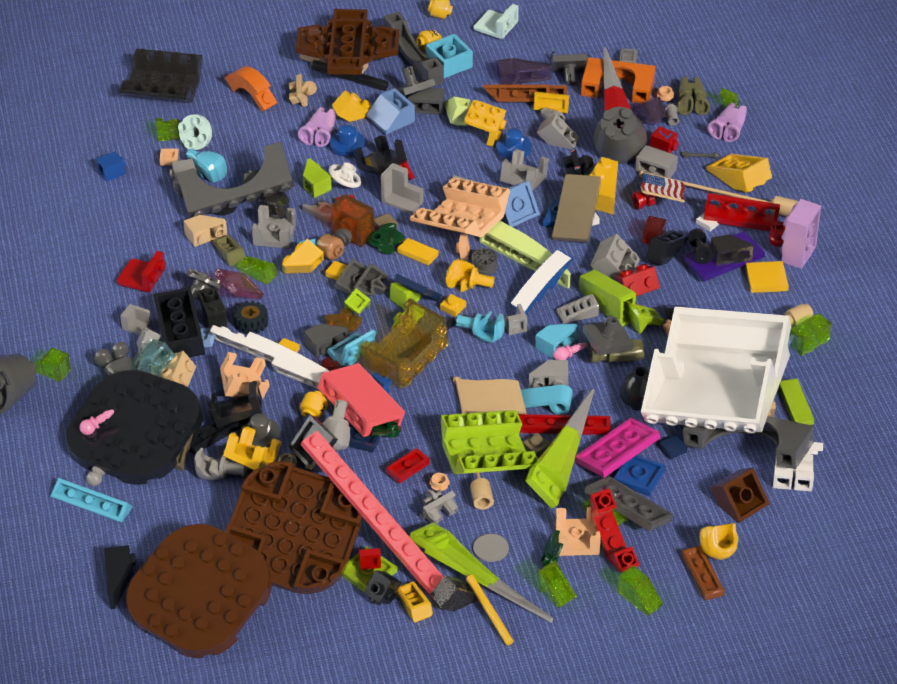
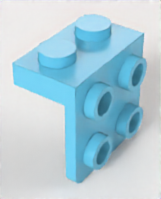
M373 329L363 336L357 331L328 348L327 353L340 368L353 365L357 359L365 358L372 352L371 349L375 342L376 331Z

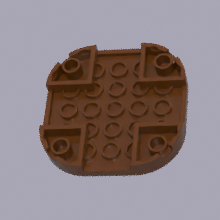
M272 462L259 470L255 469L245 479L225 532L256 549L263 556L270 571L272 586L299 594H314L330 588L342 577L361 527L362 516L329 477L296 468L294 463Z
M206 524L188 525L169 534L132 578L127 590V607L135 624L144 633H151L176 648L178 653L191 658H204V655L213 653L218 655L229 649L238 640L236 636L256 609L260 605L264 607L268 601L272 589L271 575L265 559L256 549L217 527Z

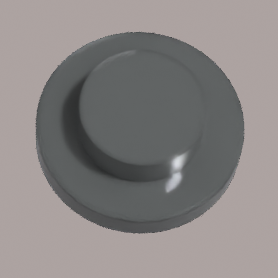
M343 228L335 232V236L342 239L344 246L350 244L352 235L349 230Z

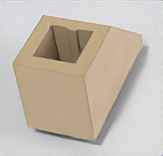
M198 215L184 220L185 235L194 247L227 235L225 219Z

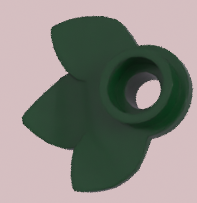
M387 223L382 225L378 231L372 232L368 240L369 244L379 249L381 253L394 254L393 246L404 241L405 236L396 230L397 225L395 223Z
M396 422L376 425L372 428V436L398 437L402 427Z
M559 530L554 531L545 544L540 560L544 570H553L557 565L558 556L563 548V544L558 543Z

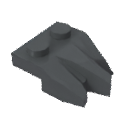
M352 258L334 287L349 296L356 288L366 296H373L376 293L382 295L388 289L382 281H385L389 276L371 263L367 267Z

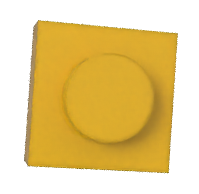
M450 294L440 304V310L454 317L466 307V301L453 294Z

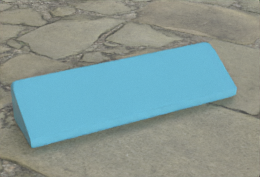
M61 478L57 479L51 493V497L121 523L133 507L129 503Z

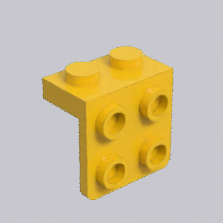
M473 100L464 123L488 131L489 136L486 145L493 147L495 141L500 139L502 131L505 129L507 123L504 120L506 110Z

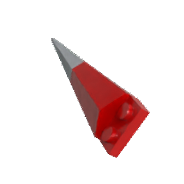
M604 47V112L614 107H624L631 110L608 51Z

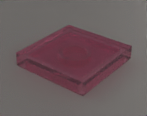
M217 269L214 273L235 296L261 299L264 295L244 273Z

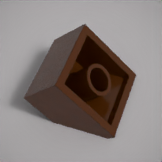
M753 468L740 469L710 487L718 506L737 523L770 504Z

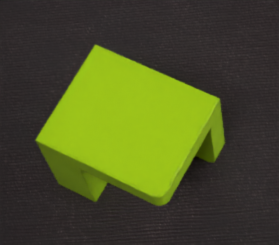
M356 288L345 300L344 309H351L359 316L365 308L368 309L370 307L371 299Z

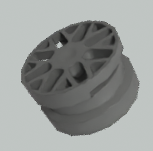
M489 248L477 249L472 254V264L478 268L479 274L490 276L497 270V254Z

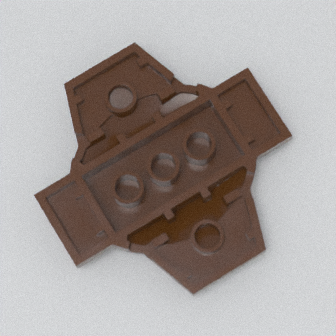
M334 9L333 19L328 20V25L321 27L317 24L298 28L296 53L320 58L328 64V74L362 75L363 66L373 59L398 55L399 29L380 25L377 28L372 26L371 21L367 20L368 9Z

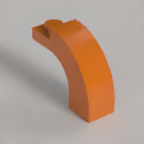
M243 66L225 77L233 92L241 88L249 92L262 112L278 103L269 90L271 86L260 72L252 67Z

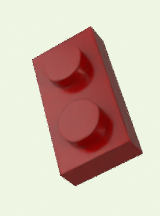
M415 448L386 467V473L400 484L428 466L430 458Z

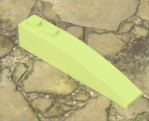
M502 221L494 225L482 238L480 237V243L533 271H536L552 255L537 241ZM567 269L557 284L568 289L570 287L571 273Z

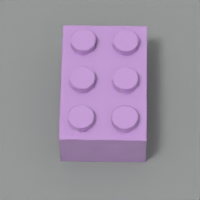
M800 199L798 204L792 207L791 214L785 217L783 223L785 230L782 235L784 243L780 250L783 263L802 269L813 253L817 243L821 205Z

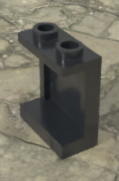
M257 381L249 382V394L223 402H218L215 393L211 394V401H209L210 409L208 410L211 421H215L216 426L219 427L249 418L257 413H262V395Z

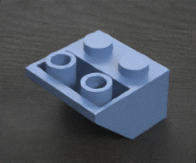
M393 88L379 95L368 111L367 118L387 135L415 122V105L396 88Z

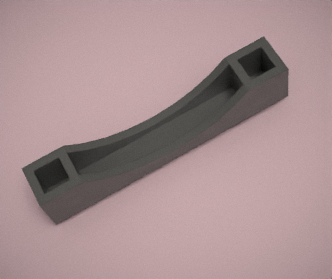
M400 12L385 15L384 26L399 29L398 50L407 62L413 66L421 79L434 78L436 85L444 83L443 65L436 57H429L420 49Z

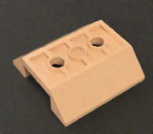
M453 177L443 186L446 200L435 210L419 208L410 217V221L482 238L504 217L510 191L508 188Z

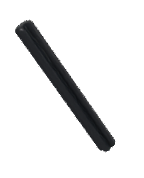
M317 60L312 61V70L328 74L327 63ZM329 74L386 91L389 86L388 81L365 74Z

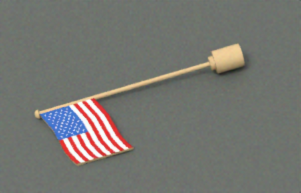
M641 170L639 173L643 177L641 185L643 193L684 202L683 193L685 185L732 197L780 204L779 215L789 216L792 207L798 204L797 200L775 196L771 201H765L645 173L644 170Z

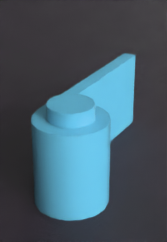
M554 385L521 389L525 408L549 405L553 413L565 415L570 410L573 390L567 385Z

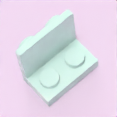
M512 4L504 11V14L488 10L474 25V30L503 39L518 22V5Z

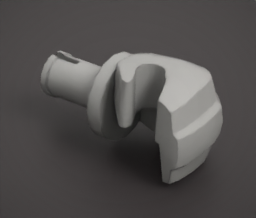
M343 400L335 401L333 416L326 417V420L322 423L338 439L333 446L335 451L345 450L349 446L350 441L349 422L344 419L348 403Z
M200 448L194 457L196 474L201 479L221 480L225 479L227 474L245 476L247 466L229 462L228 458L223 455L221 460L205 455L203 448Z

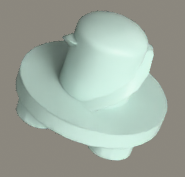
M197 114L189 115L178 125L180 139L187 149L199 150L209 144L212 137V128L205 117Z

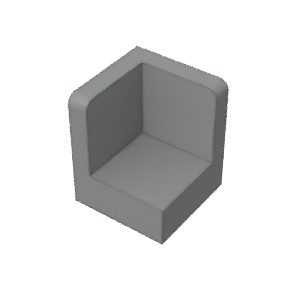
M129 304L120 316L122 330L140 335L145 326L149 328L151 325L150 311Z
M517 304V315L504 317L508 335L527 332V316L522 305Z

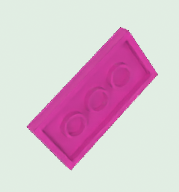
M630 418L576 455L575 461L584 468L605 478L660 439V432Z

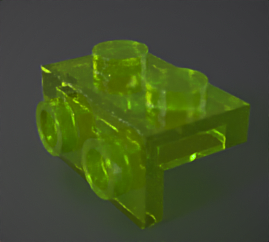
M817 313L793 327L791 333L798 338L796 352L803 356L821 344L830 340L832 323Z

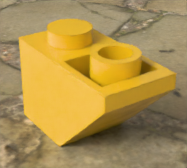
M346 90L332 104L337 115L349 122L367 118V113L372 107L371 103L366 99L362 100L354 92L350 93Z
M306 239L303 243L300 242L296 246L295 251L291 255H287L283 259L282 270L285 274L312 272L324 260V252Z

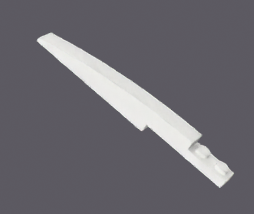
M215 325L210 330L214 340L271 362L276 373L318 389L322 373L329 371L310 359L255 333L249 332L246 337L241 333H232L224 326L217 327Z

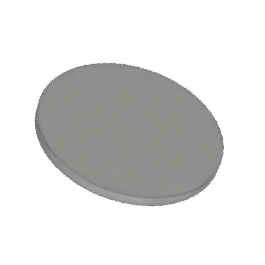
M485 534L476 539L473 551L483 561L496 562L506 557L509 545L506 539L500 535Z

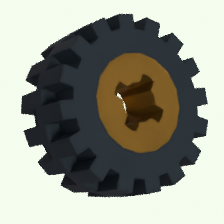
M245 301V304L240 303L239 306H236L234 310L235 328L239 329L241 333L244 332V334L249 332H256L258 334L260 330L264 331L265 327L268 326V313L265 305H261L260 302L255 303V301H251L249 303Z

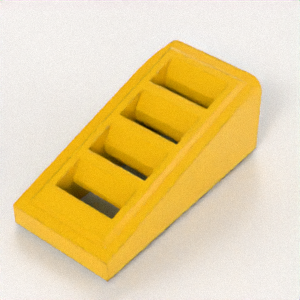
M414 581L398 588L397 595L414 622L433 615L430 601Z

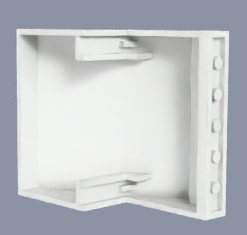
M675 307L665 353H660L659 349L654 350L641 409L644 421L651 424H656L657 422L666 423L671 426L680 424L692 428L701 426L707 429L722 428L727 431L742 430L747 433L762 432L790 357L788 341L791 322L789 316Z

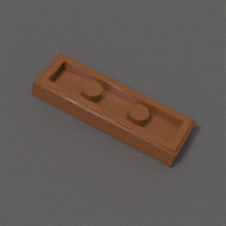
M701 545L681 550V556L704 600L724 596L725 590L706 554L703 552Z

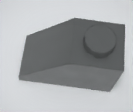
M428 87L409 96L408 100L415 105V113L443 115L445 88Z

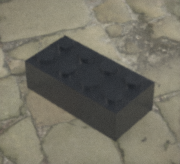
M191 287L153 294L166 356L184 351L189 358L204 355V343Z

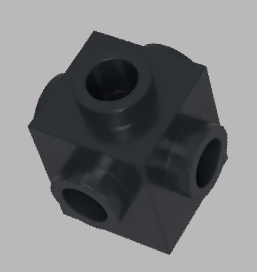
M376 570L368 580L364 593L370 596L369 600L377 605H381V603L390 604L396 598L397 590L402 582L388 572Z

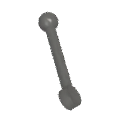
M684 151L682 152V157H713L717 159L719 154L717 152L706 154Z

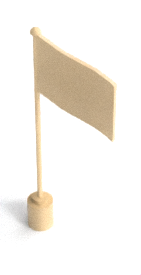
M458 376L453 378V382L456 383L462 414L516 410L519 414L527 415L519 381L510 379L466 380L460 379ZM478 472L475 473L477 479L471 482L470 489L474 506L477 509L484 510L493 505L494 499L489 480L480 478V473Z

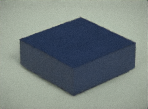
M677 435L660 442L659 447L669 459L687 453V446Z

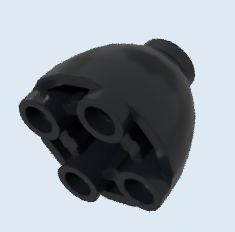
M645 367L634 368L633 372L625 377L620 387L622 401L631 406V409L635 411L641 410L649 377L648 370Z

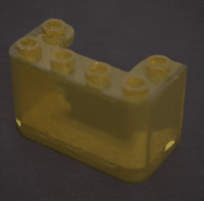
M410 298L404 303L406 308L404 316L402 314L398 316L399 324L379 343L376 341L372 343L366 341L361 346L364 367L374 373H379L382 377H389L393 381L392 383L400 388L409 386L412 380L422 373L424 368L449 343L446 318Z

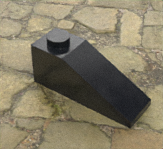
M671 230L651 238L646 259L651 260V263L657 266L670 262L688 240V236Z
M129 545L104 548L111 609L116 608L133 575L132 566L136 565L135 554L130 553Z

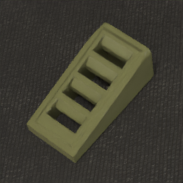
M230 235L213 240V245L229 266H234L246 260L244 249Z

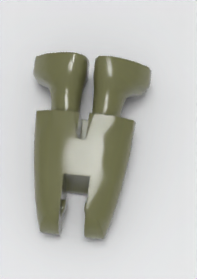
M682 77L680 81V101L677 107L682 115L690 114L694 104L698 115H706L710 111V102L706 99V92L698 77L693 78V83H688V77Z
M631 339L634 343L633 350L599 356L589 342L591 363H598L607 360L608 362L642 360L645 356L643 341Z

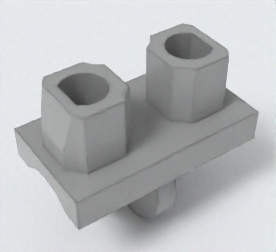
M431 489L426 491V499L423 500L425 506L422 508L423 513L419 516L422 520L427 518L430 523L434 522L437 524L443 519L439 512L443 509L448 516L455 514L458 510V506L454 501L456 494L453 490L443 496L440 491L436 493Z

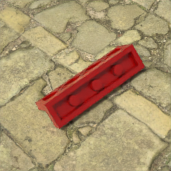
M708 193L704 220L770 231L771 224L778 220L780 204ZM716 200L719 201L721 204L711 205L710 201ZM735 203L739 207L731 208L729 204ZM754 206L756 210L749 211L747 207ZM773 209L775 214H768L765 210Z

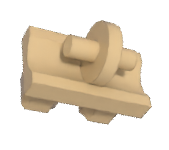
M296 75V81L289 83L291 91L289 99L292 105L301 102L303 107L308 106V95L316 92V84L312 81L303 82L302 75Z

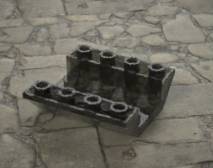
M136 48L132 58L133 72L129 80H123L119 93L131 97L192 103L200 83L203 55Z

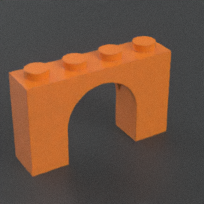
M588 57L582 79L581 96L598 98L600 88L604 83V59ZM611 60L618 78L626 80L633 85L632 102L649 104L655 82L656 66Z

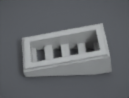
M621 48L619 61L637 63L638 50Z
M591 294L558 308L556 312L562 323L565 324L598 316L599 305L594 295Z

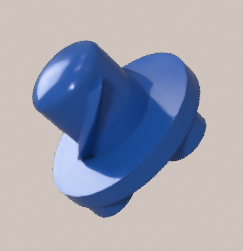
M350 124L340 126L339 132L333 134L330 139V147L337 156H355L354 149L361 147L363 150L365 146L364 136L357 132L356 127Z
M516 128L509 129L504 134L505 136L501 137L496 144V152L502 157L507 158L510 162H512V155L516 149L524 151V157L531 153L532 148L530 140L523 136L521 130Z

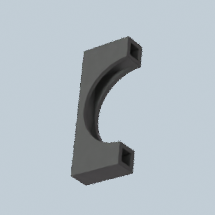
M769 416L766 419L762 432H755V434L769 438L778 446L776 448L777 466L795 470L814 443V426ZM685 426L683 428L684 444L703 449L709 442L720 436L745 431Z

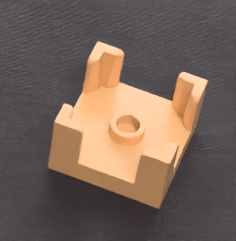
M228 352L220 367L225 396L237 398L249 394V382L256 380L263 400L270 386L269 380L266 379L264 382H261L260 378L265 368V359L256 357L250 368L236 366L233 363L237 354Z
M591 507L587 508L586 519H566V508H556L555 527L556 530L560 531L558 543L563 544L559 556L599 555L600 531H596L593 524Z

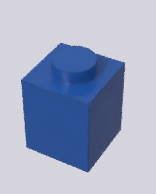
M116 151L96 158L98 172L106 182L125 175L124 167L126 162Z

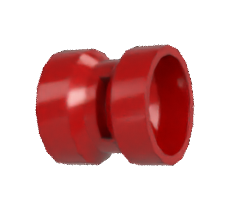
M639 191L632 193V202L637 210L644 208L646 205L649 207L656 204L654 195Z
M781 221L772 223L770 227L769 242L775 247H782L784 243L782 235L785 226H783L784 222Z

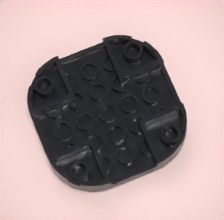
M121 371L106 377L95 386L68 427L67 443L74 460L81 467L90 470L91 467H98L104 472L121 477L124 483L147 484V480L156 477L161 479L178 464L176 458L193 432L198 433L201 427L202 412L196 395L187 386L143 371ZM114 410L112 416L99 424L100 428H96L92 434L84 435L81 433L79 427L83 420L90 419L91 416L96 418L105 411Z

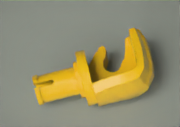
M456 259L449 266L445 280L449 288L460 285V292L473 289L476 285L493 288L495 277L479 274L478 268L474 267L473 264Z

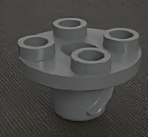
M191 268L186 273V276L194 280L191 290L193 299L200 301L198 291L211 287L221 290L223 282L218 279H212L208 277L209 275Z
M262 413L251 416L250 420L244 423L240 430L241 437L244 427L248 426L255 429L256 432L252 442L254 446L270 448L272 439L279 440L280 437L278 424L268 419Z

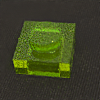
M722 88L719 93L722 102L727 106L732 102L735 103V107H738L740 103L738 94Z

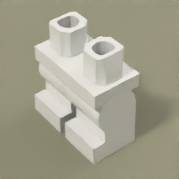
M810 450L796 470L777 466L776 458L773 488L791 490L792 478H794V490L812 491L814 472L813 455L810 454ZM777 478L788 479V482L780 483ZM798 480H807L809 483L801 485L798 483Z

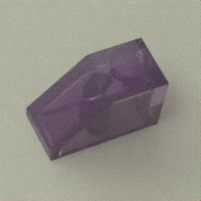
M660 97L631 107L632 111L644 124L651 122V125L660 123L661 118L666 117Z

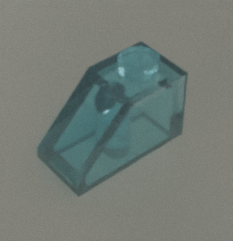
M152 339L140 353L138 371L158 376L176 355L165 342Z

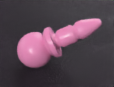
M587 343L557 347L553 356L555 360H566L568 357L571 358L573 353L587 347Z
M114 410L105 411L96 418L91 416L90 419L83 420L79 427L81 433L84 435L92 434L96 428H100L99 424L112 416Z

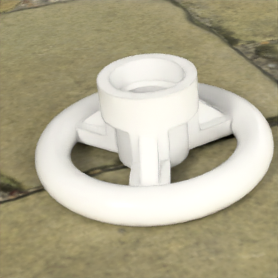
M334 164L329 167L330 176L339 184L349 188H357L361 185V179L356 173V167L352 164Z

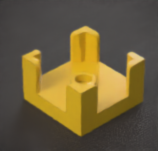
M247 426L243 428L240 440L236 433L229 434L223 456L253 470H259L268 466V463L276 462L282 441L275 438L272 439L270 448L254 446L252 442L256 431Z

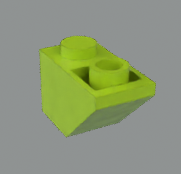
M309 158L307 159L303 174L304 190L313 198H316L332 190V177L318 163Z

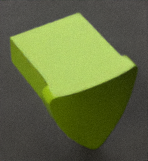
M398 282L391 283L390 300L402 307L403 310L410 301L414 302L422 296L417 291L407 289Z

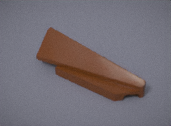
M483 85V88L498 103L534 102L535 92L567 95V85Z

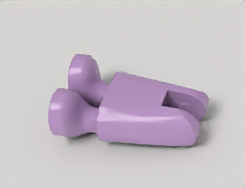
M731 102L716 119L708 124L709 133L717 140L721 139L723 133L724 141L733 142L737 140L745 122L747 107L741 105L737 109L735 108V103Z
M319 107L306 126H302L299 129L298 137L300 140L310 146L315 139L316 146H326L331 139L335 125V110L329 109L326 113L323 107Z

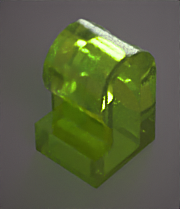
M156 118L158 141L179 139L178 125L181 121L178 119L163 121V118Z

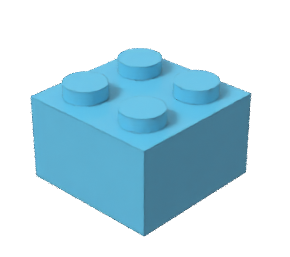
M456 34L426 44V55L432 58L436 57L443 65L444 78L473 67V51Z

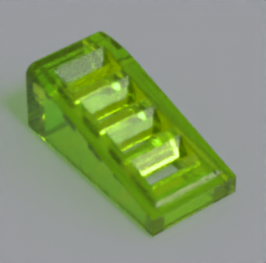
M250 256L245 257L236 266L237 270L264 284L270 283L278 275L274 263Z

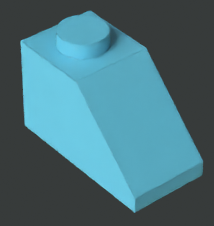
M558 324L546 326L536 334V349L554 359L553 353L557 347L570 346L578 339V325Z

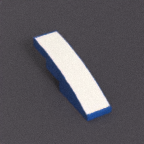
M557 249L533 273L510 305L517 309V304H521L527 315L535 302H540L548 289L554 288L573 258Z

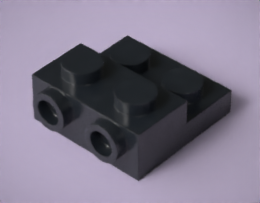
M309 415L288 447L293 452V455L305 464L304 467L308 471L321 473L323 470L301 446V442L316 431L325 438L332 448L338 439L315 416Z

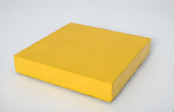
M783 261L746 263L745 268L751 293L788 291L789 285Z

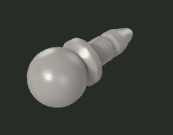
M92 467V471L86 476L87 483L91 486L99 485L105 472L98 467Z

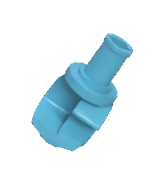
M193 148L188 150L186 156L188 159L193 158L195 168L202 179L206 177L210 182L215 183L225 177L227 165L222 155L211 151L199 153Z
M489 311L484 316L478 313L475 318L458 315L456 326L472 329L473 335L477 336L478 339L494 343L503 336L505 321L503 314H499L496 320L492 321L490 319L492 311Z

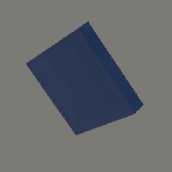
M396 274L394 278L396 282L436 301L440 300L442 296L399 274Z

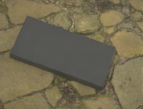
M610 476L591 483L585 488L584 492L589 495L610 488L617 506L614 510L648 531H652L672 521V513Z

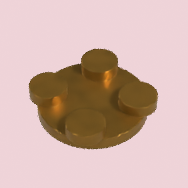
M345 308L338 314L325 315V322H327V325L347 327L349 333L360 327L362 318L352 314L351 309Z

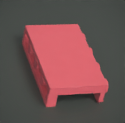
M359 363L322 373L318 389L334 406L336 400H343L348 403L345 418L363 437L370 436L373 426L390 421L398 423L399 426L401 425L405 411Z

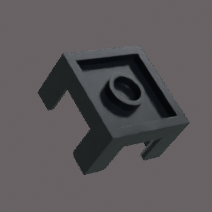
M383 135L374 139L377 152L369 154L367 158H364L361 147L354 149L359 169L376 174H382L392 163L398 165L407 160L402 140L396 139L394 143L395 150L389 149L387 139Z

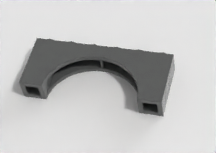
M281 141L264 146V161L259 172L250 181L235 188L222 189L210 186L199 178L194 168L177 173L190 217L210 212L217 213L223 208H233L238 206L239 203L253 202L256 198L262 196L269 197L275 192H285L294 187L295 185Z

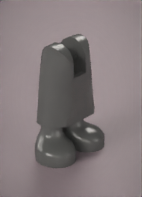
M125 342L116 343L112 347L111 354L108 349H101L94 356L95 363L105 368L104 372L107 376L121 371L137 370L132 358L127 356L129 348Z

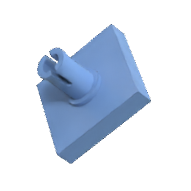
M523 181L508 188L510 193L503 217L505 224L514 227L540 215L529 181Z

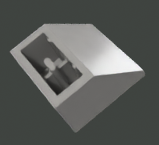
M616 233L600 242L590 266L615 280V277L620 275L621 271L635 270L640 258Z

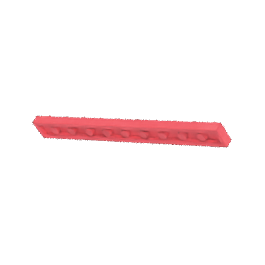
M316 431L301 442V446L433 600L449 589L450 583L325 438Z

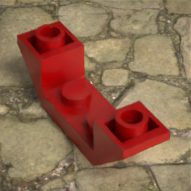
M610 488L591 494V517L596 531H600V542L607 559L619 573L639 567L633 547H626L613 514V510L617 506Z

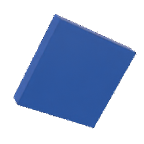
M636 455L624 463L613 478L630 489L650 497L665 473L666 465Z

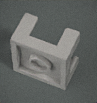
M516 149L512 155V163L508 162V159L502 162L500 181L512 185L529 181L533 191L547 176L549 158L540 157L538 169L523 164L524 151Z
M259 205L258 225L253 224L252 227L253 245L289 249L296 228L295 208L286 209L287 218L269 217L268 206Z

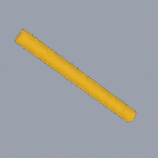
M469 575L466 578L467 582L507 646L511 645L514 640L474 575Z

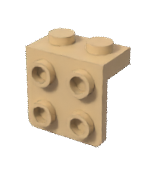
M184 351L171 353L162 358H156L152 361L148 373L188 387L196 365Z

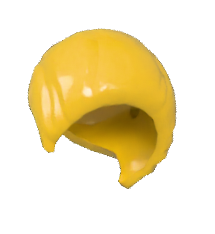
M736 523L703 527L700 530L699 536L703 552L717 560L727 559L732 556L738 545Z

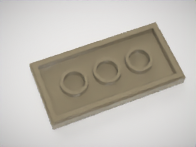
M565 174L552 234L553 240L589 243L602 181L601 176Z

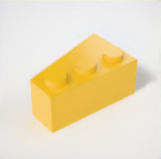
M601 157L589 175L601 176L602 179L596 210L613 215L618 161Z

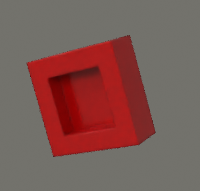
M380 548L359 550L360 570L381 568Z

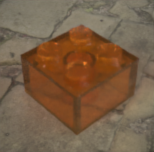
M346 194L331 205L332 233L335 234L338 229L345 228L352 235L351 243L359 247L364 246L369 241V235L374 232V208Z

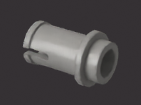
M672 103L665 106L664 113L667 115L668 123L676 125L679 123L678 108Z

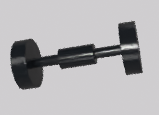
M696 228L689 232L688 241L691 246L697 247L694 251L696 261L706 264L712 260L713 251L708 245H704L707 240L705 232L702 229Z

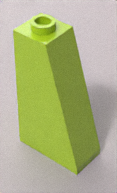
M595 269L580 276L579 290L585 296L593 294L599 305V310L607 317H616L622 327L630 323L628 305L636 303V293Z

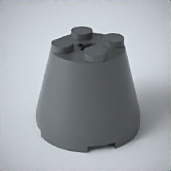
M614 107L606 110L594 131V144L597 152L604 158L618 161V164L635 160L647 143V133L644 124L629 108Z
M18 353L0 355V414L11 409L35 386L36 365Z

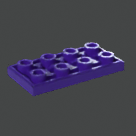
M743 231L708 245L713 251V258L710 262L706 264L698 263L694 257V251L683 255V261L705 282L744 266L746 263H751L765 257V251Z

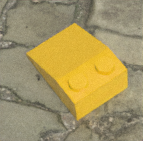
M729 154L706 166L707 171L733 189L743 192H750L754 187L763 185L772 178L769 161L766 157Z

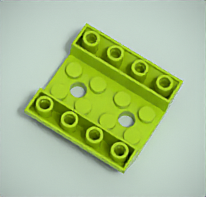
M517 411L441 415L442 445L453 473L464 474L530 469L538 458L535 451L526 452L519 436L522 422Z

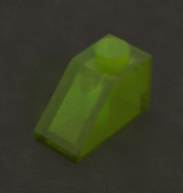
M53 347L39 354L33 361L36 365V373L59 382L71 371L69 353Z
M634 565L619 575L618 593L645 615L649 616L663 605L649 577Z

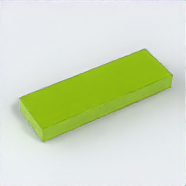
M798 379L780 381L779 389L792 421L813 425L814 417Z

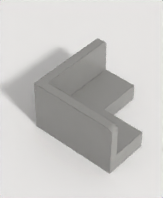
M392 163L381 174L382 203L409 214H413L424 203L423 188L408 183L407 168Z

